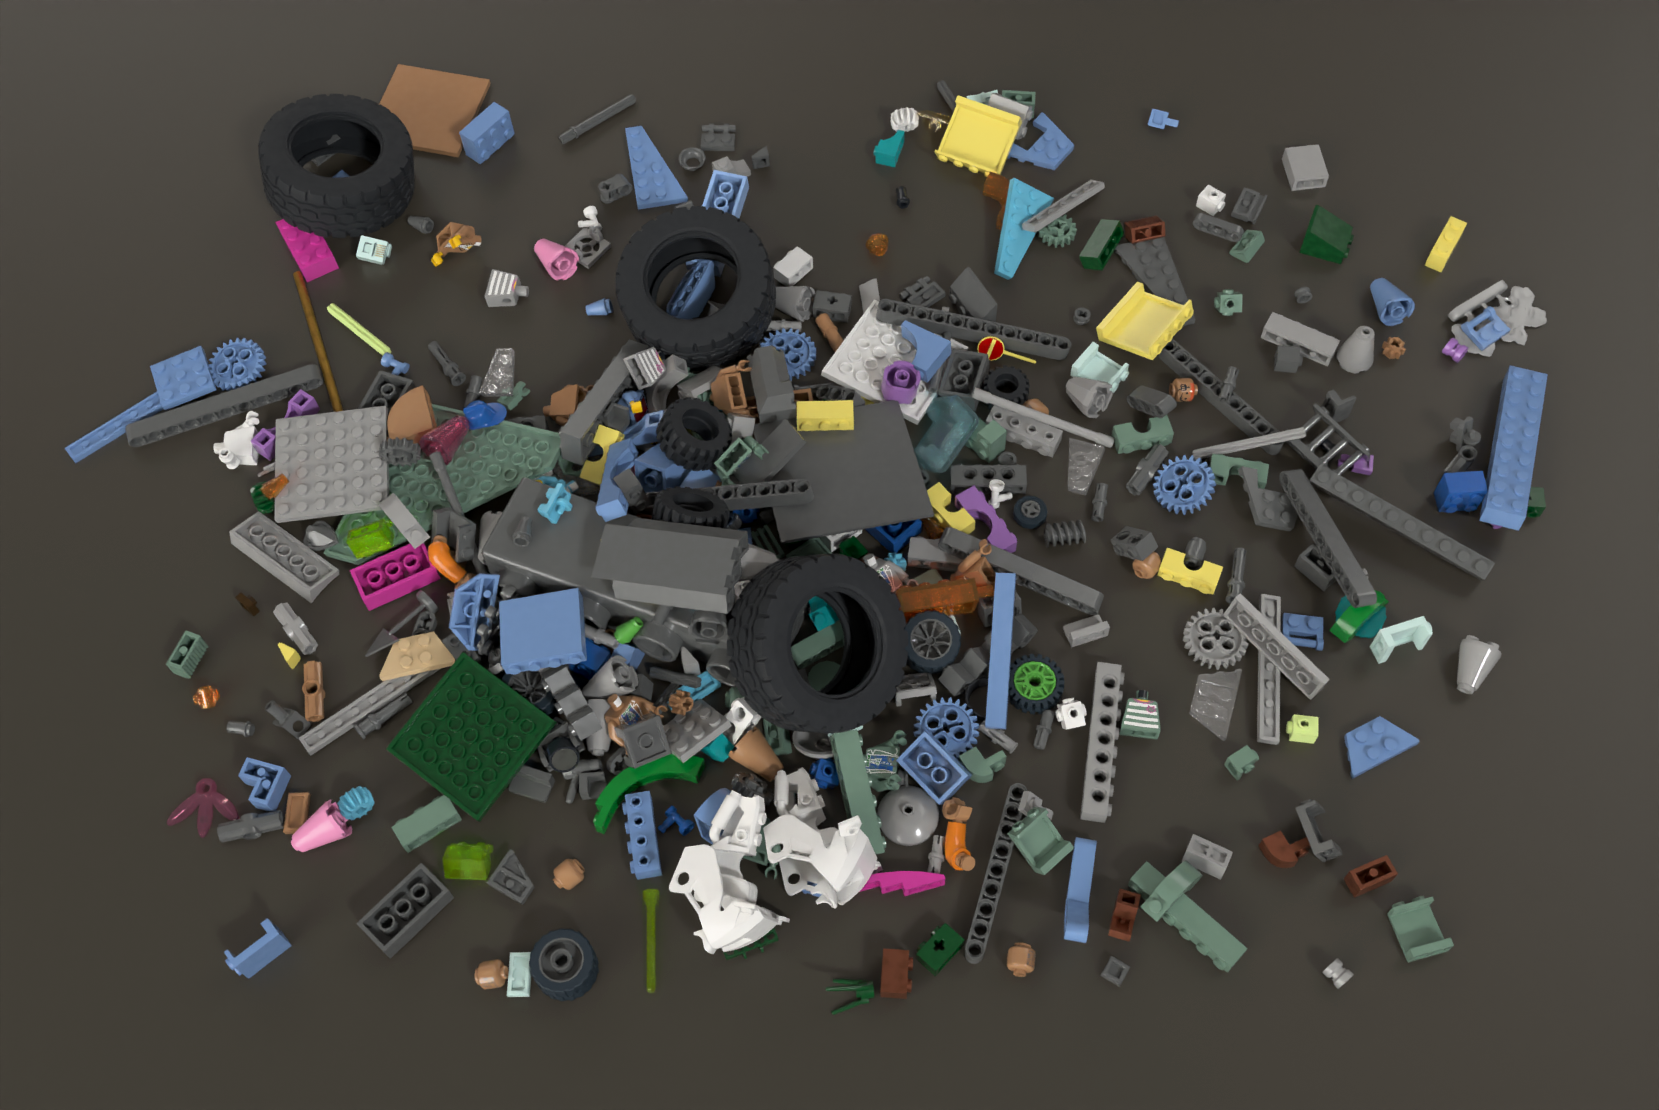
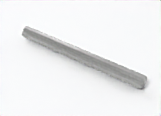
M1304 427L1196 449L1192 453L1195 460L1198 458L1212 457V454H1227L1306 437V430Z

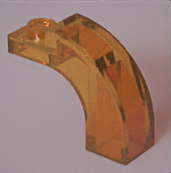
M990 172L984 183L983 195L994 198L1001 203L1002 208L997 216L996 229L1002 230L1010 181L999 174Z

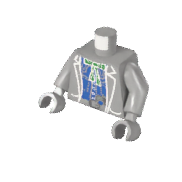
M874 554L864 556V563L875 569L880 574L879 576L888 582L892 588L891 592L901 588L903 582L908 592L913 591L909 587V583H913L918 587V582L915 579H909V575L892 561H885L881 558L876 559Z

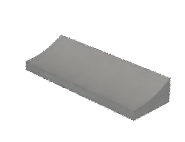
M259 511L229 531L232 545L310 603L339 575V570Z
M1242 594L1234 598L1223 616L1310 700L1315 697L1330 679Z

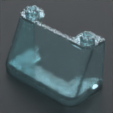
M958 395L934 398L927 408V414L933 423L914 449L919 468L934 473L946 472L979 424L977 414Z

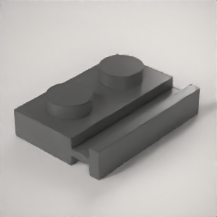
M1244 187L1231 216L1246 222L1251 221L1255 225L1268 195L1262 196L1259 192Z

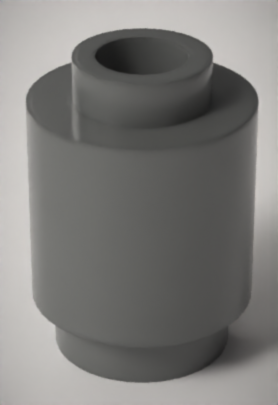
M1193 537L1188 541L1184 552L1186 554L1184 558L1186 565L1190 567L1201 565L1207 548L1206 542L1203 539Z

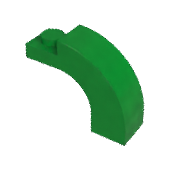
M1375 590L1377 601L1374 605L1354 608L1350 605L1329 631L1346 643L1356 635L1370 617L1383 609L1389 601L1385 599L1383 593Z

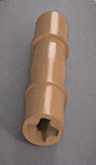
M820 314L815 319V322L823 333L824 338H827L830 346L836 352L844 340L828 314Z

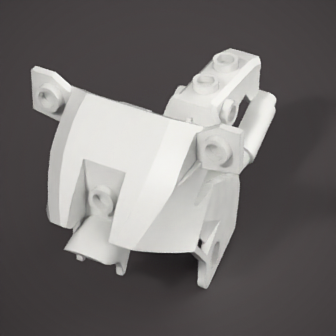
M803 767L789 775H786L785 771L780 770L775 776L774 804L779 817L763 828L768 860L770 863L779 862L785 890L788 895L793 896L803 889L810 891L812 895L816 893L822 894L815 901L816 904L828 903L835 909L837 908V903L844 905L864 887L872 874L883 870L882 866L877 861V856L868 837L860 829L862 823L858 815L838 823L839 830L835 827L819 830L817 826L826 820L822 807H825V803L821 795L817 796L816 791L819 790L815 778L811 780ZM795 793L798 794V806L796 804ZM782 844L784 846L779 853L772 852V848L775 845ZM798 874L800 880L796 884H790L788 882L789 876ZM807 881L816 883L817 885L815 887L807 885Z
M733 790L729 795H726L711 822L712 826L709 831V837L713 845L703 844L685 847L669 885L671 892L685 894L698 913L703 929L694 932V935L702 938L704 949L710 954H714L719 948H722L723 952L747 946L766 935L776 925H782V922L789 923L790 921L789 918L779 916L764 907L756 905L757 886L744 880L740 871V861L743 856H756V848L760 846L762 841L760 830L761 825H764L767 815L764 812V798L759 795L749 798ZM684 872L688 873L689 881L685 885H680L678 882L679 875ZM697 901L702 902L704 906L701 908Z

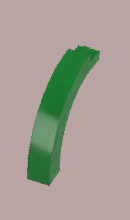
M669 754L635 769L632 767L626 768L612 779L595 803L598 811H600L596 813L593 820L596 831L605 834L614 813L625 800V795L631 794L648 783L663 779H681L698 784L706 767L704 759L692 756L683 763L673 754Z

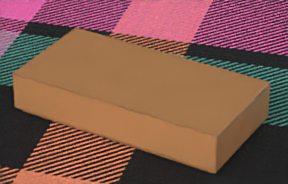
M309 792L288 793L283 829L285 834H294L307 821L311 796Z

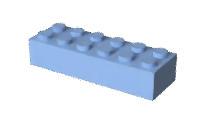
M714 170L702 206L706 207V209L709 207L724 211V213L728 212L740 218L749 190L747 176ZM699 259L685 262L687 270L697 265L696 263ZM711 260L714 263V276L721 277L725 264Z

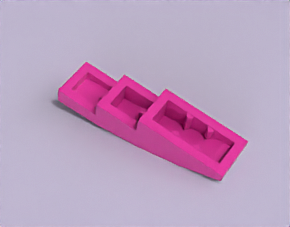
M922 871L876 873L870 876L859 892L880 886L882 894L902 889L904 896L945 885V876L943 874Z

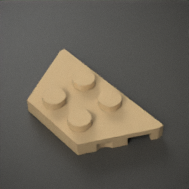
M434 631L399 639L400 641L392 645L381 670L380 679L386 681L452 666L456 660Z

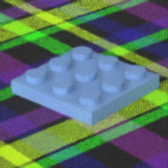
M202 346L150 366L159 399L165 411L217 390Z

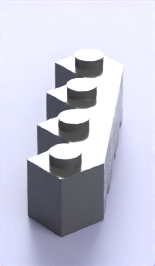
M1023 614L1013 617L1011 657L1018 647L1020 649L1025 647L1038 632V629ZM992 632L986 635L982 646L971 647L963 654L964 658L960 663L947 665L942 670L943 674L939 680L953 696L964 694L974 680L989 675Z
M565 665L538 670L543 679L541 681L542 686L546 692L550 691L557 702L554 705L559 714L564 713L570 723L568 729L573 737L577 735L582 741L602 729L594 711L588 705Z

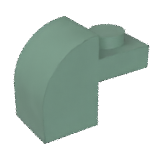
M974 747L960 755L958 761L972 774L969 779L978 783H986L993 780V771L997 772L1005 766L1007 756L1001 750L984 759L977 747Z

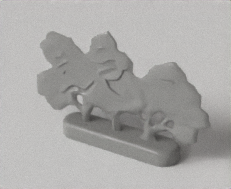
M1503 280L1460 304L1448 314V317L1453 322L1465 316L1468 317L1467 321L1470 322L1475 318L1472 314L1474 310L1481 306L1486 309L1488 307L1486 303L1497 297L1500 306L1493 307L1496 315L1511 329L1502 339L1506 342L1515 341L1521 345H1525L1528 337L1524 326L1536 328L1547 322L1545 310L1532 306L1535 295L1528 287L1513 286L1511 295L1509 297H1502L1501 294L1508 288ZM1505 301H1510L1511 305H1508ZM1488 318L1485 319L1482 323L1476 325L1475 331L1477 332L1491 321ZM1454 324L1451 331L1455 335V339L1458 340L1460 345L1468 347V352L1473 354L1479 353L1482 356L1488 357L1492 355L1495 350V343L1481 351L1462 331V324Z

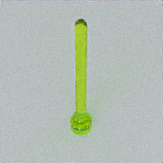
M657 889L643 890V901L647 905V991L649 993H654L656 989L655 905L660 900V891Z

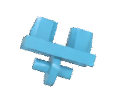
M560 483L557 484L556 488L548 489L546 497L549 500L548 503H542L538 508L541 516L548 518L552 524H557L561 514L564 511H571L573 507L569 502L571 494Z

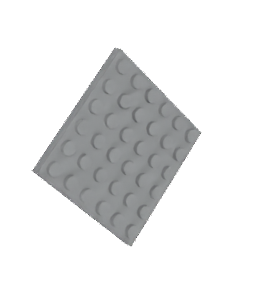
M386 406L276 419L275 521L277 523L382 510L378 504L389 496V464L387 461H382V457H379L380 444L383 441H388V408Z

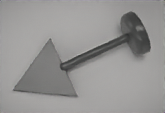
M420 590L416 597L421 605L389 632L383 628L365 656L368 657L400 641L393 634L422 609L425 608L433 614L439 611L433 600L424 591Z

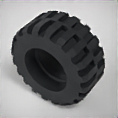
M691 397L678 399L669 405L656 428V438L658 444H660L661 451L665 452L666 457L669 460L672 459L674 464L677 466L681 465L687 470L705 471L715 467L714 463L730 447L732 443L730 423L725 420L726 416L720 413L716 406H711L707 401L703 402L699 398L691 399ZM685 428L693 430L694 432L699 434L703 440H699L693 437L687 432Z
M670 487L662 490L656 496L651 520L726 529L730 510L723 499L720 500L717 495H712L708 491L705 492L701 491V489H692L690 487Z

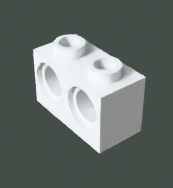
M745 697L735 699L731 704L732 708L724 715L732 726L722 734L733 745H736L750 730H753L761 719V716L744 700Z

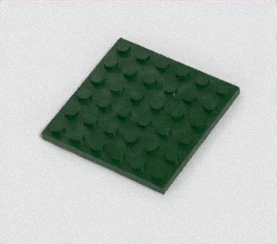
M462 652L386 750L480 822L557 722Z

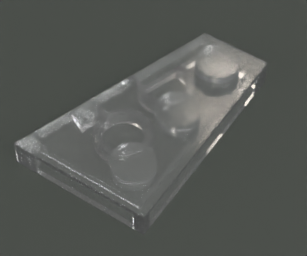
M512 348L496 349L479 392L483 397L513 396L515 352Z
M1069 438L1068 491L1082 495L1087 494L1104 455V446Z

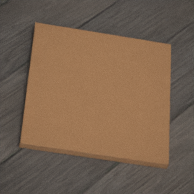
M398 64L380 104L398 116L405 125L413 143V150L459 157L463 149L459 132L476 118L491 82L489 79Z

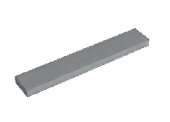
M1089 180L1022 224V229L1036 233L1104 189V182Z

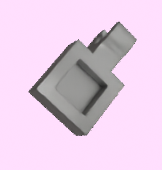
M1024 791L1018 810L1027 816L1028 811L1034 807L1044 808L1041 806L1043 800L1031 791ZM1046 808L1049 812L1047 816L1052 820L1053 811Z

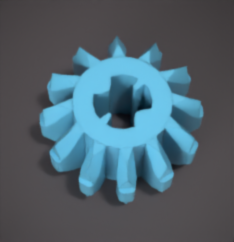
M361 786L345 792L346 794L341 796L340 801L337 803L340 813L346 820L360 819L361 816L367 815V812L372 810V806L375 804L371 792L366 787Z

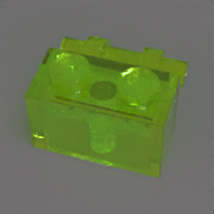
M381 519L348 531L346 543L357 559L369 557L379 551H386L393 546L394 534L389 528L393 526L390 519L386 521Z
M459 842V844L451 843V845H448L443 856L445 879L487 880L491 869L490 853L493 852V845H486L485 842H478L477 844Z

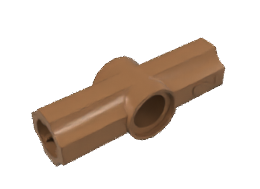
M308 661L304 664V684L302 686V691L305 694V719L318 722L324 719V698L326 694L323 689L322 663Z

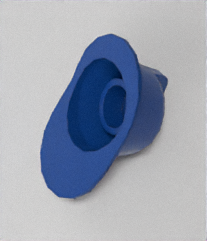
M475 400L463 409L465 414L463 422L465 427L470 430L490 427L501 423L505 419L507 411L502 404H486L484 401Z

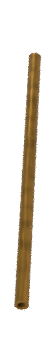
M296 271L293 273L333 410L334 412L343 411L302 272Z

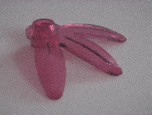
M204 778L196 785L197 793L187 798L173 811L167 820V825L172 826L183 821L199 806L197 827L199 836L203 838L208 833L212 823L213 805L223 816L231 821L238 820L239 816L232 802L216 792V782L210 778ZM206 785L210 786V790L208 792H205L204 790Z

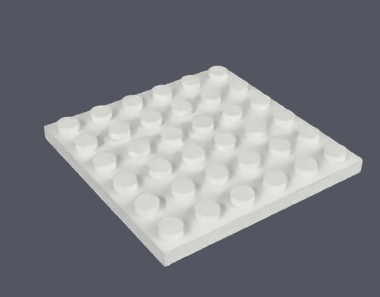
M873 300L826 364L821 376L845 388L854 389L860 396L874 403L886 401L881 391L885 368L888 365H892L895 361L912 363L917 351L910 341L902 337L901 326L883 323L877 319L876 313L879 302ZM953 339L950 340L951 353L953 349L968 350L967 346ZM950 356L945 360V364H944L943 372H942V375H941V379H940L938 391H939V388H940V385H941V382H942V379H943V376H944V373H945V370H946L948 361H949V359H950ZM931 379L928 383L920 380L917 395L910 404H899L903 417L918 425L938 395V391L936 393L929 391Z

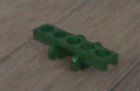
M775 928L763 936L765 939L763 943L758 939L754 942L753 947L744 946V948H741V951L736 949L732 955L724 952L726 960L742 954L744 959H747L745 952L760 947L761 953H763V946L779 941ZM774 933L775 936L773 939H767V935Z

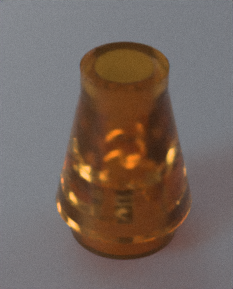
M280 474L262 484L263 486L260 490L269 500L275 499L289 483V480L284 474Z
M932 517L923 518L922 523L928 538L933 540L940 539L945 528Z

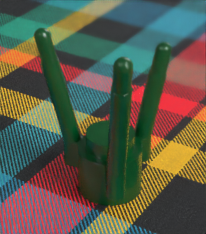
M833 979V983L851 984V986L825 988L826 991L855 990L856 998H861L831 1012L833 1015L855 1006L869 1003V998H874L872 980Z

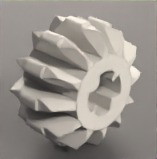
M914 108L896 109L891 113L890 122L892 129L896 132L898 130L905 132L914 130L918 127L919 117Z

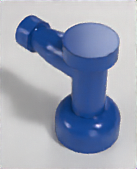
M674 806L669 807L665 812L667 818L658 829L664 833L667 828L676 822L679 825V832L683 836L690 833L695 824L689 819L684 820L676 812L677 809Z

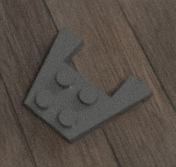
M1243 466L1239 468V475L1244 480V491L1248 492L1250 498L1248 503L1255 524L1284 531L1293 530L1298 513L1287 494L1258 488L1257 469Z

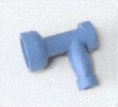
M388 352L381 359L382 366L395 367L392 371L394 375L399 376L400 372L405 374L409 370L408 363H401L395 360L393 355Z

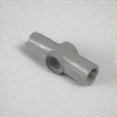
M288 603L277 605L273 613L283 625L282 628L290 639L294 640L304 655L316 651L318 644L308 632L309 629L299 616L297 617Z

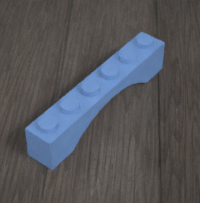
M664 410L646 414L639 422L624 431V438H631L634 446L657 442L656 428L665 413ZM596 445L589 457L603 454V448Z
M631 438L609 446L596 505L598 515L602 516L605 522L627 515L629 503L613 478L626 469H631L634 466V460L638 458V451Z

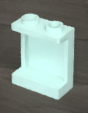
M1092 342L1072 365L1070 376L1108 382L1112 385L1110 391L1114 393L1120 381H1125L1128 377L1129 364L1119 365L1098 352L1099 345Z
M1424 616L1380 629L1370 645L1378 664L1386 662L1395 646L1413 641L1418 650L1423 649L1433 634L1432 626L1426 621Z

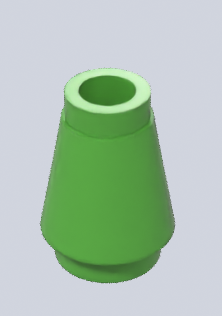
M634 617L616 627L614 632L616 640L621 644L629 643L643 626L642 620Z

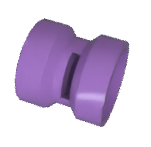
M1452 338L1443 348L1442 353L1446 356L1450 355L1452 360L1458 363L1469 348L1465 345H1460L1458 340Z

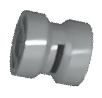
M1339 958L1322 972L1327 978H1333V984L1338 989L1354 975L1350 970L1342 967L1343 963Z

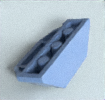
M699 259L696 263L697 265L692 267L683 276L667 304V314L680 319L699 317L715 289L714 263L711 260Z
M479 573L454 591L449 628L468 650H479L477 645L481 640V636L477 634V630L482 623L489 626V618L485 616V612L490 605L495 607L499 574Z

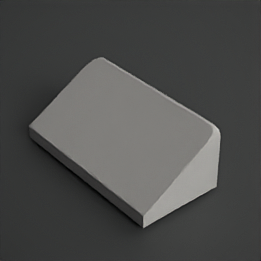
M877 278L859 285L863 314L873 300L880 301Z
M681 647L685 674L699 676L701 672L697 660L685 647Z

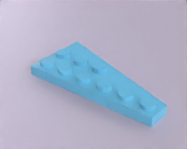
M1016 178L1011 179L994 271V274L1007 280L1013 277L1036 234L1035 232L1023 230L1022 224L1049 207L1054 200L1053 197Z

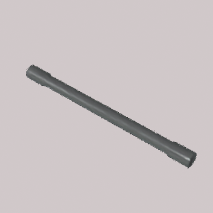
M440 451L434 452L430 455L435 471L438 473L450 506L465 517L446 470ZM475 543L474 559L472 561L477 574H488L485 565L478 559V548Z

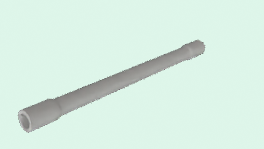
M976 387L971 397L1084 437L1109 448L1113 446L1115 440L1114 437L1028 408Z

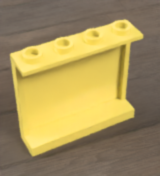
M957 95L955 100L956 107L939 149L934 151L938 157L937 159L942 162H947V160L953 162V165L959 168L967 167L973 173H984V176L990 179L994 177L999 179L1022 120L1017 115Z
M1136 282L1096 327L1098 339L1104 343L1153 360L1161 353L1166 344L1172 340L1173 336L1182 329L1185 322L1192 317L1194 312L1192 301L1189 299L1185 305L1155 296L1144 291L1143 283Z

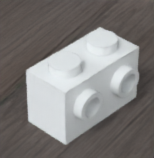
M797 246L789 251L781 261L776 262L773 267L774 278L786 287L794 286L813 269V257Z

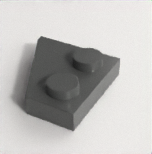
M509 849L487 882L489 886L521 905L525 903L535 888L511 849Z

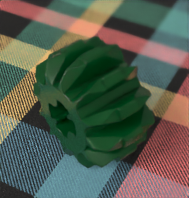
M265 481L252 486L250 490L251 497L257 510L262 514L273 512L275 510V491L272 485Z

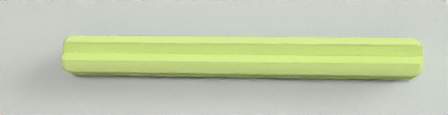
M331 303L327 307L331 315L382 356L386 352L391 354V350L386 344L337 305Z

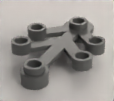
M506 585L500 594L503 597L502 601L515 599L518 589L511 585ZM491 605L485 612V616L489 618V626L482 623L477 630V634L481 636V640L477 645V649H479L478 654L486 656L493 650L495 642L492 640L500 631L499 609L497 611V608Z

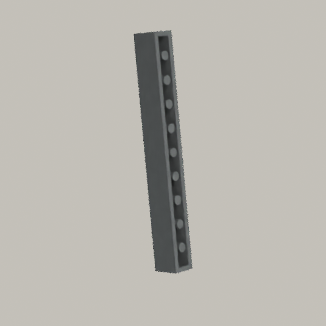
M1321 464L1310 479L1311 485L1480 581L1486 579L1495 564L1493 561Z

